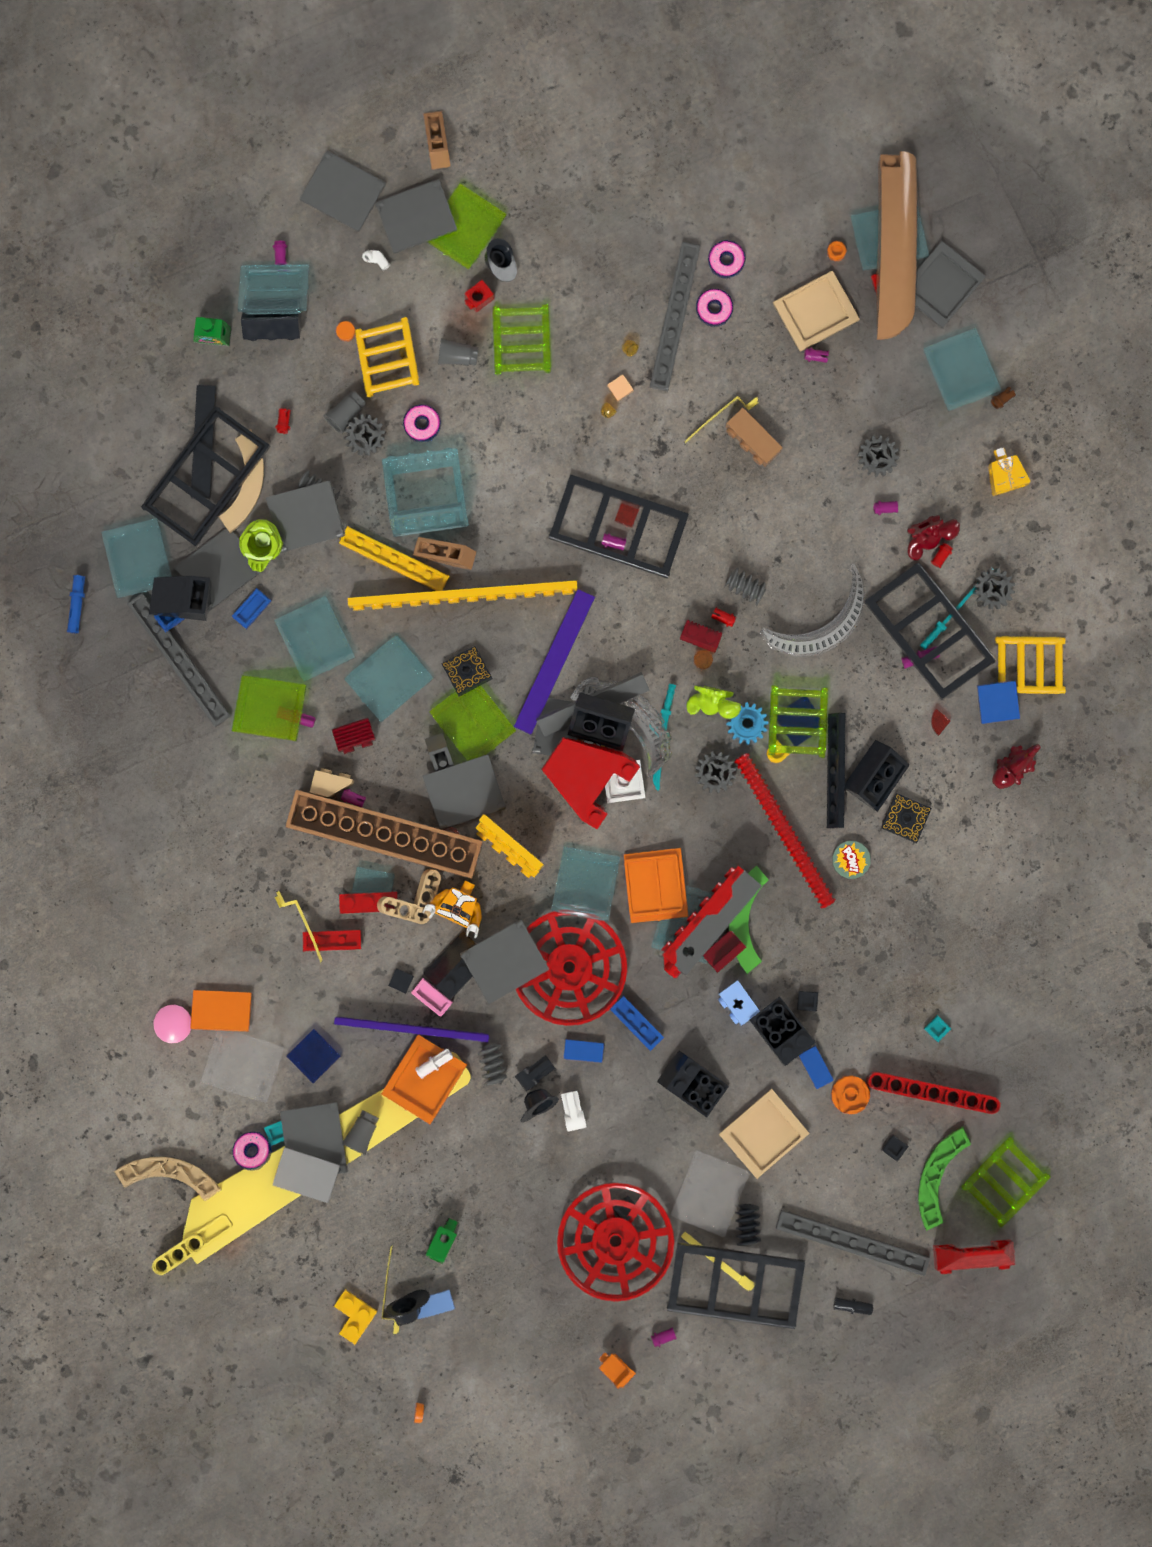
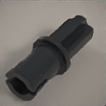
M835 1297L834 1310L848 1311L851 1314L872 1315L873 1304L855 1301L854 1298L848 1300Z

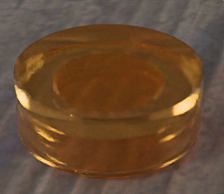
M700 650L695 654L694 664L698 669L705 670L712 665L713 657L710 652Z

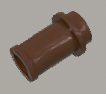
M1008 386L1000 394L992 397L991 404L995 409H1002L1006 402L1016 396L1014 390L1010 391L1011 387Z

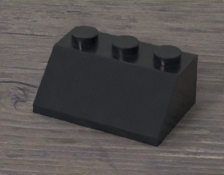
M301 299L244 301L241 316L243 340L256 341L268 339L273 341L277 339H300Z
M580 692L567 735L623 751L635 708Z
M875 739L845 783V789L878 812L910 765L890 746Z
M464 931L423 972L449 1000L473 977L461 958L460 953L477 944Z

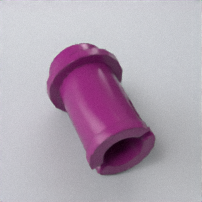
M275 241L272 246L275 250V265L285 266L287 265L286 248H288V245H286L285 241Z
M812 347L805 349L804 359L808 362L812 360L827 363L828 358L821 356H829V351L812 349Z
M878 500L873 505L874 514L898 513V502H881Z
M604 533L602 545L624 550L626 539L612 536L610 533Z
M344 789L341 800L344 801L343 803L348 802L362 808L366 797L351 792V789Z
M672 1327L657 1334L654 1332V1335L651 1336L654 1347H661L662 1344L677 1339Z

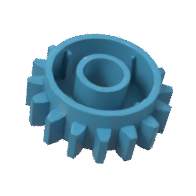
M746 702L743 708L741 706L739 715L729 719L731 721L726 723V726L731 728L728 730V734L733 733L732 739L738 738L739 744L742 741H746V745H749L750 740L757 743V737L763 738L761 732H767V729L764 728L765 725L769 724L768 721H764L767 715H761L762 708L756 710V704L749 707L748 702ZM749 719L752 722V727L749 729L744 728L742 721Z

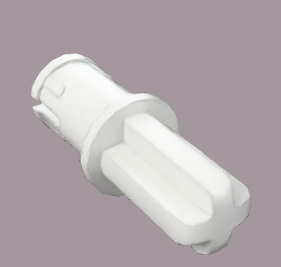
M445 1049L433 1058L429 1057L427 1062L415 1070L422 1079L432 1071H438L440 1066L453 1058V1055L448 1049Z

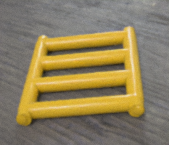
M407 317L401 318L399 322L364 331L362 329L355 330L367 397L373 396V393L413 384V386L419 385L417 365ZM399 329L403 330L404 340L365 349L364 338ZM406 347L407 358L372 367L368 366V356ZM409 365L411 376L372 386L370 375Z
M995 637V642L998 643V682L1006 681V644H1017V693L1065 694L1066 689L1063 687V644L1066 641L1065 637ZM1025 644H1036V686H1025ZM1044 644L1055 645V686H1044Z

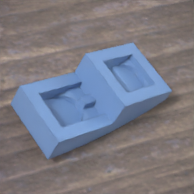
M450 1289L430 1294L429 1301L421 1307L418 1319L455 1309Z

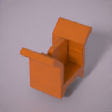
M604 1353L599 1358L603 1362L599 1369L618 1389L620 1387L623 1388L636 1374L616 1353L610 1356Z

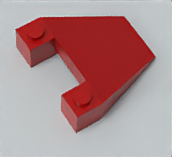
M562 737L541 770L583 822L598 829L608 813L601 805L594 801L614 773L630 782L639 770L640 765L635 759L620 750Z
M1010 1239L991 1241V1246L957 1248L953 1244L933 1245L935 1270L940 1271V1274H951L952 1270L998 1267L1000 1270L1010 1269L1011 1265H1015L1014 1243Z

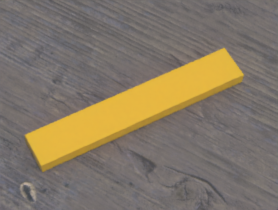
M348 526L345 529V536L341 537L339 541L340 545L434 591H443L449 579V575Z

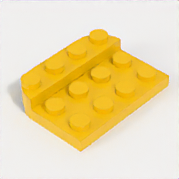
M485 814L482 815L479 819L480 823L476 827L478 830L476 835L484 841L486 839L493 843L491 847L499 854L501 851L507 855L506 860L513 866L517 863L522 868L520 872L527 878L535 877L544 867V864Z

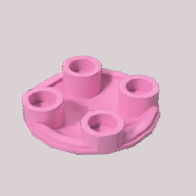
M167 1005L156 1014L154 1030L161 1040L168 1043H179L190 1034L191 1016L183 1007Z

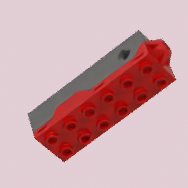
M731 867L724 875L726 880L723 883L719 881L712 889L714 894L711 898L707 896L700 903V911L698 913L694 911L687 919L688 925L685 928L681 926L674 934L677 938L673 942L668 941L661 949L664 952L662 954L664 957V970L673 978H677L681 973L687 975L762 887L741 867ZM684 947H685V948H689V947L692 948V950H693L692 956H690V955L684 956V954H683V949H684Z

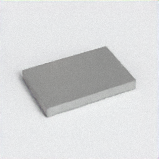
M285 1147L273 1186L329 1203L341 1165Z

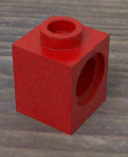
M483 280L464 293L465 304L470 310L474 309L476 313L494 300L493 292ZM481 294L483 298L480 301H476L473 299V296Z

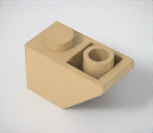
M321 768L320 771L315 770L310 793L332 798L344 789L352 786L354 780L350 779L351 775L339 773V776L331 774V770Z

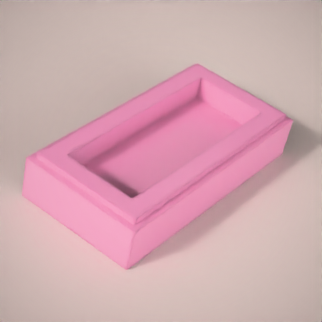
M424 978L411 992L440 1017L443 1016L453 1003V1001L449 1000Z

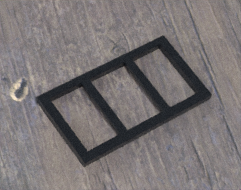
M215 406L141 507L196 547L271 446L223 412L219 407ZM217 418L258 446V449L241 471L200 442ZM195 448L236 476L216 505L175 476ZM170 481L211 510L194 535L152 506Z
M570 474L554 524L548 536L550 540L668 578L689 514ZM575 485L604 494L587 543L559 534ZM610 497L643 507L627 556L594 546ZM650 510L679 519L663 568L634 559Z
M919 562L864 602L941 701L997 660ZM918 574L935 597L894 626L876 603ZM941 603L960 626L961 630L920 659L899 631L935 605ZM967 635L985 659L943 688L925 665Z
M677 1242L667 1311L795 1329L805 1260ZM684 1253L715 1257L707 1308L677 1304ZM722 1258L758 1263L750 1314L715 1309ZM765 1264L795 1269L788 1319L758 1315Z

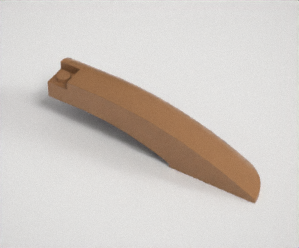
M900 151L899 155H880L878 163L877 340L889 339L899 335L902 330L910 325L915 312L917 164L915 156L905 151Z

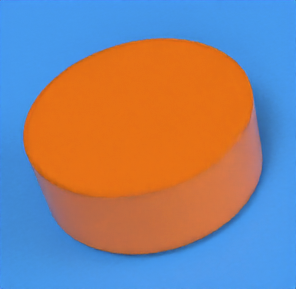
M834 241L828 246L827 255L831 260L840 261L845 257L846 246L842 242Z
M348 321L339 323L336 328L338 338L342 341L352 340L355 336L353 324Z
M416 1403L414 1423H421L423 1420V1403Z

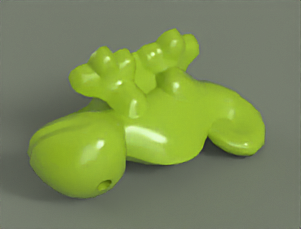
M694 686V689L699 691V693L692 695L686 704V709L691 715L698 713L701 709L707 715H714L719 712L721 717L733 719L741 711L740 703L725 700L732 697L734 692L708 686Z

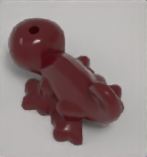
M939 515L930 516L921 523L912 525L907 529L908 533L912 534L913 537L908 545V556L913 560H919L923 555V549H934L942 538L953 540L960 532L959 522L956 519H951L944 523L943 519L940 520Z
M1036 744L1026 750H1022L1023 747L1021 745L1017 747L1012 746L1009 757H1004L1003 760L997 759L998 766L992 778L993 784L999 789L1008 788L1014 783L1020 785L1024 773L1035 771L1036 761L1033 758L1041 746Z

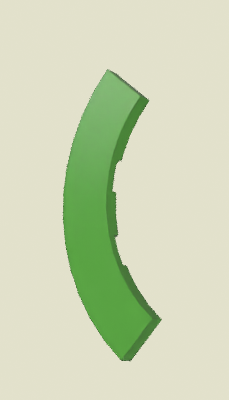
M757 865L748 873L762 886L768 881V878ZM757 893L729 924V931H732L747 947L736 956L747 974L762 962L753 948L749 935V914Z
M963 1127L951 1132L935 1147L922 1170L918 1189V1203L921 1219L926 1231L944 1223L939 1208L938 1190L948 1163L960 1151L971 1145Z

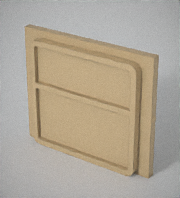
M833 271L773 302L800 352L860 320Z
M772 1089L719 1133L736 1154L737 1158L744 1163L756 1179L810 1134Z

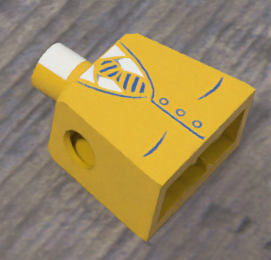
M1004 448L993 451L996 461L988 466L993 496L1025 487L1030 483V479L1017 455L1007 457Z

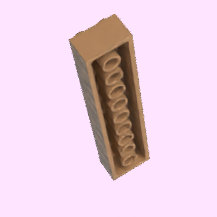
M299 790L295 791L285 826L289 829L473 879L483 844L481 840Z

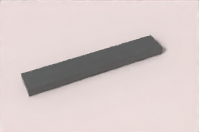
M642 672L590 695L620 704L649 691V687ZM577 701L536 718L544 737L570 726Z

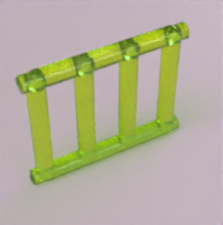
M549 305L505 309L493 306L495 375H500L502 372L544 370V373H551ZM542 315V326L501 327L500 316ZM542 333L543 344L501 346V335ZM543 352V363L502 364V353Z
M776 685L771 686L768 755H775V753L809 754L825 758L828 688L808 690L778 688ZM778 696L820 698V709L778 707ZM777 715L819 717V728L777 726ZM777 734L819 736L818 747L776 745Z
M1012 1137L1005 1140L961 1186L963 1190H968L998 1220L997 1223L1001 1228L1051 1178L1049 1174H1044L1014 1144L1015 1141ZM1008 1149L1038 1178L1031 1188L1000 1158ZM994 1163L1025 1193L1018 1201L987 1172ZM980 1177L1011 1206L1004 1215L973 1185Z

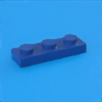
M624 996L610 1008L650 1051L664 1038Z

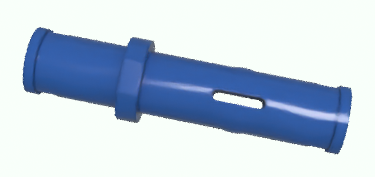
M73 575L72 592L69 594L71 596L67 628V632L79 634L82 600L85 598L83 593L85 576Z

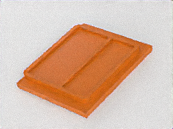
M681 848L624 854L631 923L689 917Z
M418 1034L381 1094L431 1125L463 1074L467 1064L453 1056L451 1060L440 1066L438 1071L434 1070L421 1079L415 1069L427 1062L429 1057L433 1058L444 1049Z

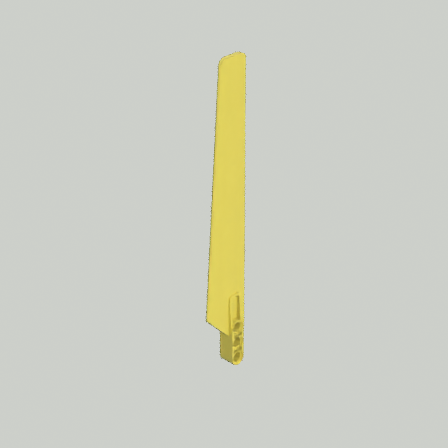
M451 1052L454 1057L461 1060L456 1053ZM467 1068L463 1071L449 1096L470 1082L471 1075ZM384 1089L339 1114L343 1140L350 1132L357 1117H360L362 1110L379 1118L367 1151L418 1117L383 1096L381 1093ZM344 1145L346 1164L362 1155ZM285 1146L269 1154L260 1166L255 1168L246 1167L217 1184L221 1191L207 1201H204L200 1195L192 1198L182 1242L156 1258L152 1264L153 1271L158 1275L166 1274L191 1256L196 1264L200 1263L301 1196V1194L273 1186ZM192 1238L200 1241L199 1248L191 1246ZM176 1249L183 1251L184 1256L182 1259L175 1257L174 1252ZM160 1260H164L167 1263L166 1270H161L158 1267Z

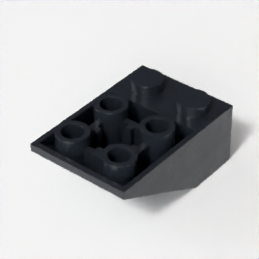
M199 576L154 577L149 615L207 621L211 592L210 578Z
M780 996L749 1020L783 1066L788 1065L816 1043Z
M680 1050L657 1080L660 1085L706 1118L729 1087Z

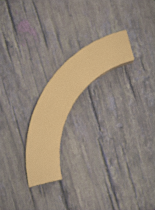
M240 435L235 441L241 450L245 466L258 449V446L243 435ZM263 457L242 484L240 493L234 503L219 516L229 533L237 529L248 518V515L257 504L264 479Z
M170 1157L140 1159L123 1165L114 1171L125 1188L146 1178L169 1177L189 1185L204 1201H207L221 1191L217 1183L203 1170L183 1160Z

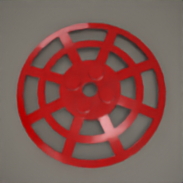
M574 909L550 912L539 917L526 928L530 934L533 929L548 920L552 931L544 935L536 943V947L543 959L547 961L546 964L549 970L516 988V991L525 1006L545 1021L565 1026L591 1022L606 1013L616 1003L622 993L627 976V958L624 947L615 931L604 920L591 913ZM574 915L587 918L583 929L576 927L559 928L555 917ZM594 922L609 933L616 944L615 947L605 950L600 940L590 933ZM577 933L580 936L576 945L565 944L561 934ZM552 937L555 938L558 947L551 954L540 950L547 940ZM587 938L597 946L600 951L599 953L589 956L583 949ZM619 953L621 958V975L617 986L607 981L610 971L608 957ZM603 959L604 972L603 977L600 978L592 974V963ZM566 962L574 963L575 970L572 973L564 971L563 967ZM550 979L556 986L551 997L543 991L539 982ZM588 981L599 985L591 995L584 998L581 990L582 986ZM533 985L538 994L549 1002L544 1013L528 1000L522 990L523 988ZM604 988L614 992V995L604 1007L590 1015L587 1003L594 1000ZM563 990H574L577 1001L563 1002L559 1001V997ZM555 1006L564 1008L580 1007L583 1018L566 1020L555 1018L551 1015Z
M626 1183L601 1184L583 1192L567 1208L558 1229V1255L567 1276L583 1292L604 1301H627L649 1292L664 1277L674 1252L673 1228L665 1209L648 1192ZM609 1189H627L641 1196L635 1205L624 1200H611ZM602 1190L604 1202L593 1206L584 1215L575 1209L583 1199ZM647 1200L660 1212L666 1227L654 1229L650 1218L642 1210ZM613 1206H623L631 1209L627 1217L631 1216V1218L627 1221L626 1219L615 1217ZM605 1208L607 1219L597 1224L589 1218L596 1211ZM638 1214L645 1221L649 1230L637 1232L632 1222ZM569 1216H572L579 1221L575 1233V1245L564 1248V1229ZM584 1225L594 1231L592 1241L581 1244V1233ZM616 1235L621 1238L619 1246H612L610 1244L612 1236ZM668 1235L667 1254L662 1267L652 1261L656 1250V1237ZM650 1238V1249L646 1257L637 1251L639 1240ZM594 1249L599 1257L594 1267L587 1262L583 1251ZM577 1253L581 1264L589 1272L584 1283L572 1272L567 1263L566 1255ZM632 1258L642 1263L636 1270L626 1274L624 1263ZM605 1263L616 1265L618 1276H609L600 1273ZM647 1267L656 1273V1276L645 1286L633 1292L629 1291L627 1280L640 1275ZM596 1277L607 1282H620L622 1294H605L595 1291L590 1287Z

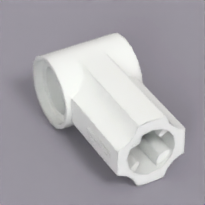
M572 1091L561 1094L567 1132L587 1128L584 1113L581 1111L578 1092Z

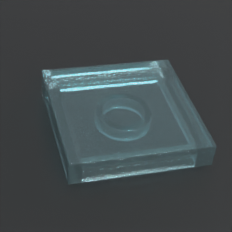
M357 867L352 894L392 892L395 874Z

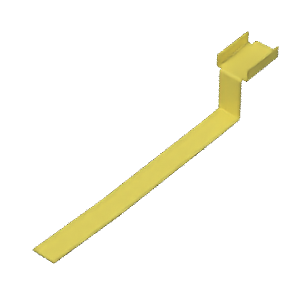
M737 396L724 408L717 412L713 417H711L707 422H705L699 429H697L685 441V443L688 440H690L701 428H703L707 423H709L713 418H715L719 413H721L730 404H732L735 400L739 399V401L744 405V407L750 410L758 403V397L754 398L751 402L745 405L743 401Z
M279 891L276 892L278 896L275 899L279 908L296 904L321 963L322 957L298 901L293 900L285 903Z
M684 1232L681 1237L689 1244L703 1246L688 1233ZM706 1256L714 1263L715 1257ZM722 1261L721 1269L739 1282L738 1284L747 1291H751L754 1288L753 1281L745 1275L741 1276Z
M391 1246L390 1255H389V1261H388V1267H387V1274H386V1283H385L383 1309H382V1319L394 1320V1318H384V1317H383V1316H384L385 1297H386V1288H387V1279H388V1270H389V1264H390V1258H391V1252H392V1246ZM395 1321L393 1335L399 1333V1326Z

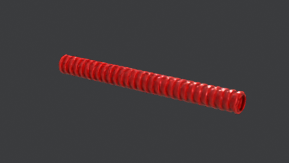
M745 753L735 759L734 763L738 764L737 768L741 769L740 773L744 774L743 778L747 779V784H750V790L753 789V795L756 794V800L759 799V805L763 806L762 810L766 811L765 815L769 816L768 820H771V825L775 826L774 830H777V835L781 837L780 840L787 847V852L789 851L791 853L789 854L790 857L794 858L792 861L796 862L795 866L799 867L798 871L802 872L801 876L805 877V882H808V888L811 887V893L814 892V898H817V903L821 904L820 908L828 907L836 899L832 898L833 894L829 893V888H826V882L823 883V877L820 878V872L817 873V867L813 866L814 862L810 861L811 857L807 856L808 852L804 851L805 847L801 846L802 842L798 841L799 837L795 836V831H792V825L788 824L790 823L789 820L785 819L786 815L782 814L783 810L779 809L780 805H777V800L773 799L774 795H771V790H768V785H765V780L758 773L759 769L755 768L756 764L752 763L753 759L749 758L750 754Z

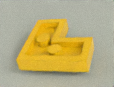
M345 1289L334 1307L350 1317L339 1334L355 1345L377 1313V1310Z

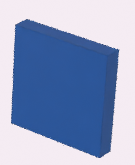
M1015 680L977 685L982 724L1020 719Z

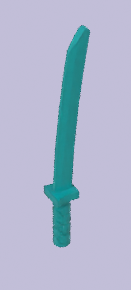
M974 587L957 605V610L960 609L977 588ZM950 614L942 623L939 621L935 625L936 628L920 644L922 649L926 650L933 640L947 629L945 624L952 618Z
M674 684L668 685L664 706L660 712L662 713L660 727L664 736L666 735L669 715L671 716L672 712L670 710L676 689ZM661 767L653 774V783L657 791L660 790Z

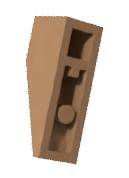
M442 111L423 114L432 169L451 167Z
M418 537L413 555L446 565L472 570L476 551L465 545Z

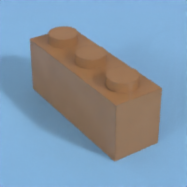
M744 408L726 423L728 435L733 439L736 437L741 442L739 443L741 448L746 452L749 451L758 465L762 464L766 467L781 453L783 447Z

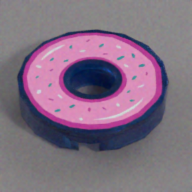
M729 240L716 243L711 248L708 256V264L712 273L725 279L740 274L746 260L742 247L736 242ZM724 255H728L732 258V262L724 264L721 258Z
M720 289L704 291L696 303V314L699 320L710 327L724 325L733 313L731 297ZM716 303L719 305L720 310L712 312L709 306Z
M419 404L411 407L406 412L403 419V427L410 439L416 442H428L438 435L441 429V420L438 412L433 407ZM420 419H425L427 421V426L425 428H419L417 426V421Z
M251 1131L238 1137L232 1152L237 1165L244 1170L254 1171L261 1169L270 1160L272 1149L269 1140L264 1135ZM255 1146L257 1148L256 1154L248 1156V1149Z

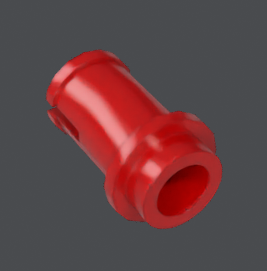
M279 409L278 424L275 425L278 433L287 434L290 430L291 410Z
M946 543L939 545L940 549L930 561L938 568H941L947 557L952 555L951 551L953 548Z
M716 607L714 612L721 616L712 614L711 618L726 624V627H733L737 618L734 616V613L729 614Z

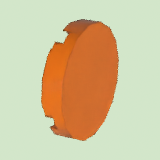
M852 1075L844 1076L833 1085L831 1099L834 1106L841 1112L857 1114L867 1106L870 1099V1091L866 1082L859 1077Z

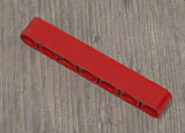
M872 1072L866 1079L867 1085L870 1088L883 1092L988 1114H995L1000 1109L999 1100L989 1095L880 1072ZM878 1075L881 1078V1083L878 1086H873L871 1080L874 1076ZM897 1079L900 1086L897 1090H892L890 1084L893 1080ZM916 1083L919 1090L916 1094H911L910 1086ZM933 1087L938 1091L935 1098L929 1096V1090ZM952 1091L957 1095L954 1102L948 1100V1094ZM971 1095L976 1099L973 1106L967 1104V1098ZM990 1099L995 1103L992 1110L986 1108V1102Z

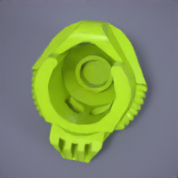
M259 519L251 522L239 538V547L243 556L248 558V564L251 569L263 572L270 560L279 556L283 548V542L278 529L273 523L268 520Z

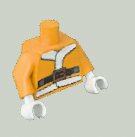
M464 881L460 891L453 887L443 890L422 911L423 914L425 911H430L431 915L429 918H432L435 913L467 928V936L470 931L475 932L474 938L478 936L482 919L481 905L477 902V898L470 896L475 886L470 882Z

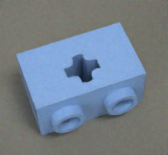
M738 980L718 993L720 996L718 1001L724 1009L728 1007L731 1011L729 1016L735 1024L739 1023L742 1026L760 1012ZM733 1000H742V1003L740 1004L742 1008H734L733 1005L735 1004V1002Z

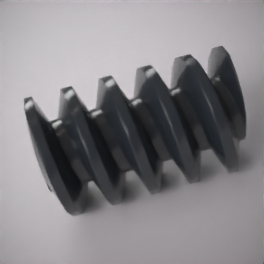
M736 1204L735 1206L739 1207L740 1210L736 1211L735 1214L741 1216V1218L736 1219V1222L741 1223V1226L736 1227V1230L742 1231L741 1234L736 1235L737 1238L742 1239L737 1245H753L760 1242L761 1238L755 1236L761 1233L760 1229L755 1228L760 1226V1222L755 1220L760 1217V1214L755 1213V1211L759 1210V1206L754 1204Z

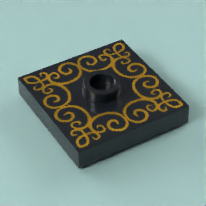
M475 646L441 663L459 697L493 679Z
M896 793L881 829L917 844L932 808Z

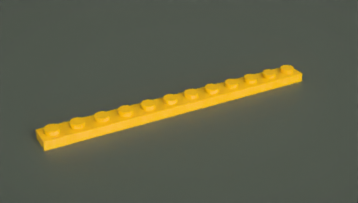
M577 581L348 598V606L353 608V611H362L364 607L383 609V606L391 605V608H400L402 604H410L412 607L421 606V603L429 602V605L441 604L440 601H448L449 604L459 603V600L467 599V602H477L479 598L494 601L498 600V597L516 599L518 595H524V598L536 597V594L554 596L558 592H562V595L574 594V591H577Z

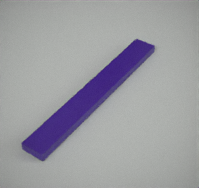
M579 589L577 590L514 728L532 735L537 724L536 718L540 717L592 606L595 599L594 596Z
M338 1016L334 1020V1025L489 1042L490 1036L485 1033Z

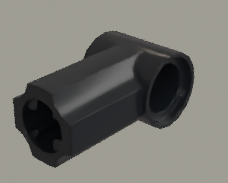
M545 1055L533 1065L526 1067L515 1075V1078L527 1092L538 1084L540 1079L551 1073L555 1067Z

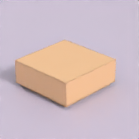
M621 375L607 385L617 402L633 392V388L624 375Z

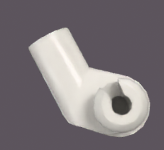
M367 250L362 255L364 261L378 263L382 270H386L390 266L380 251Z

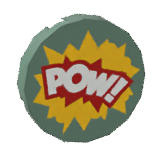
M846 841L840 844L832 855V865L835 871L847 879H856L863 876L868 871L871 863L868 849L857 841Z

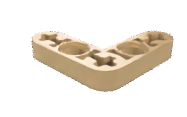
M427 869L422 873L414 904L384 896L377 903L379 912L419 924L427 923L431 912L425 911L423 918L419 917L418 912L422 913L425 908L421 907L420 904H429L437 895L441 881L440 873L433 869ZM432 875L434 880L428 879V876ZM425 885L431 886L432 889L425 888ZM425 891H428L430 898L424 902L422 895ZM384 903L394 905L395 907L394 909L386 908ZM403 905H406L408 907V912L406 915L402 916L400 914V908Z

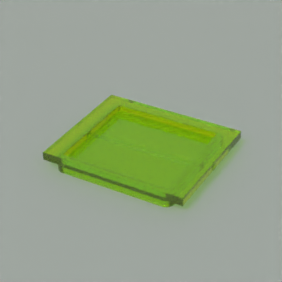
M460 183L447 201L457 231L427 241V243L469 270L501 226L507 214Z
M242 675L232 732L297 742L307 685Z
M482 686L460 697L455 691L429 711L467 761L488 754L516 732V729Z

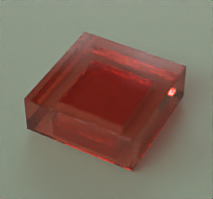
M621 503L615 522L633 528L639 509Z

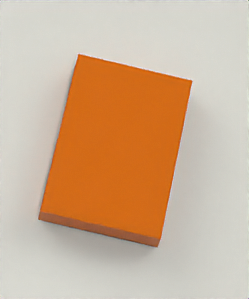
M193 990L190 1029L249 1032L252 993Z

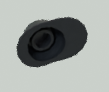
M496 238L491 240L485 253L487 267L491 269L492 274L500 281H512L517 275V266L511 246L504 239Z
M541 1088L527 1093L524 1099L527 1112L520 1121L523 1123L547 1112L558 1103L559 1098L551 1096L547 1090Z
M423 1289L415 1290L391 1302L385 1309L386 1314L392 1316L398 1326L412 1323L417 1320L421 1307L429 1301L430 1293Z

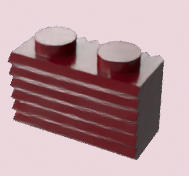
M687 620L680 640L715 653L721 640L722 632L719 633L714 629L711 630V628L708 629L704 625H697V623Z
M369 718L331 729L338 751L344 754L354 752V748L362 746V748L370 747L373 745L372 742L376 741Z

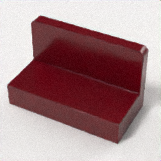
M729 931L708 949L703 957L718 973L747 947L732 931Z

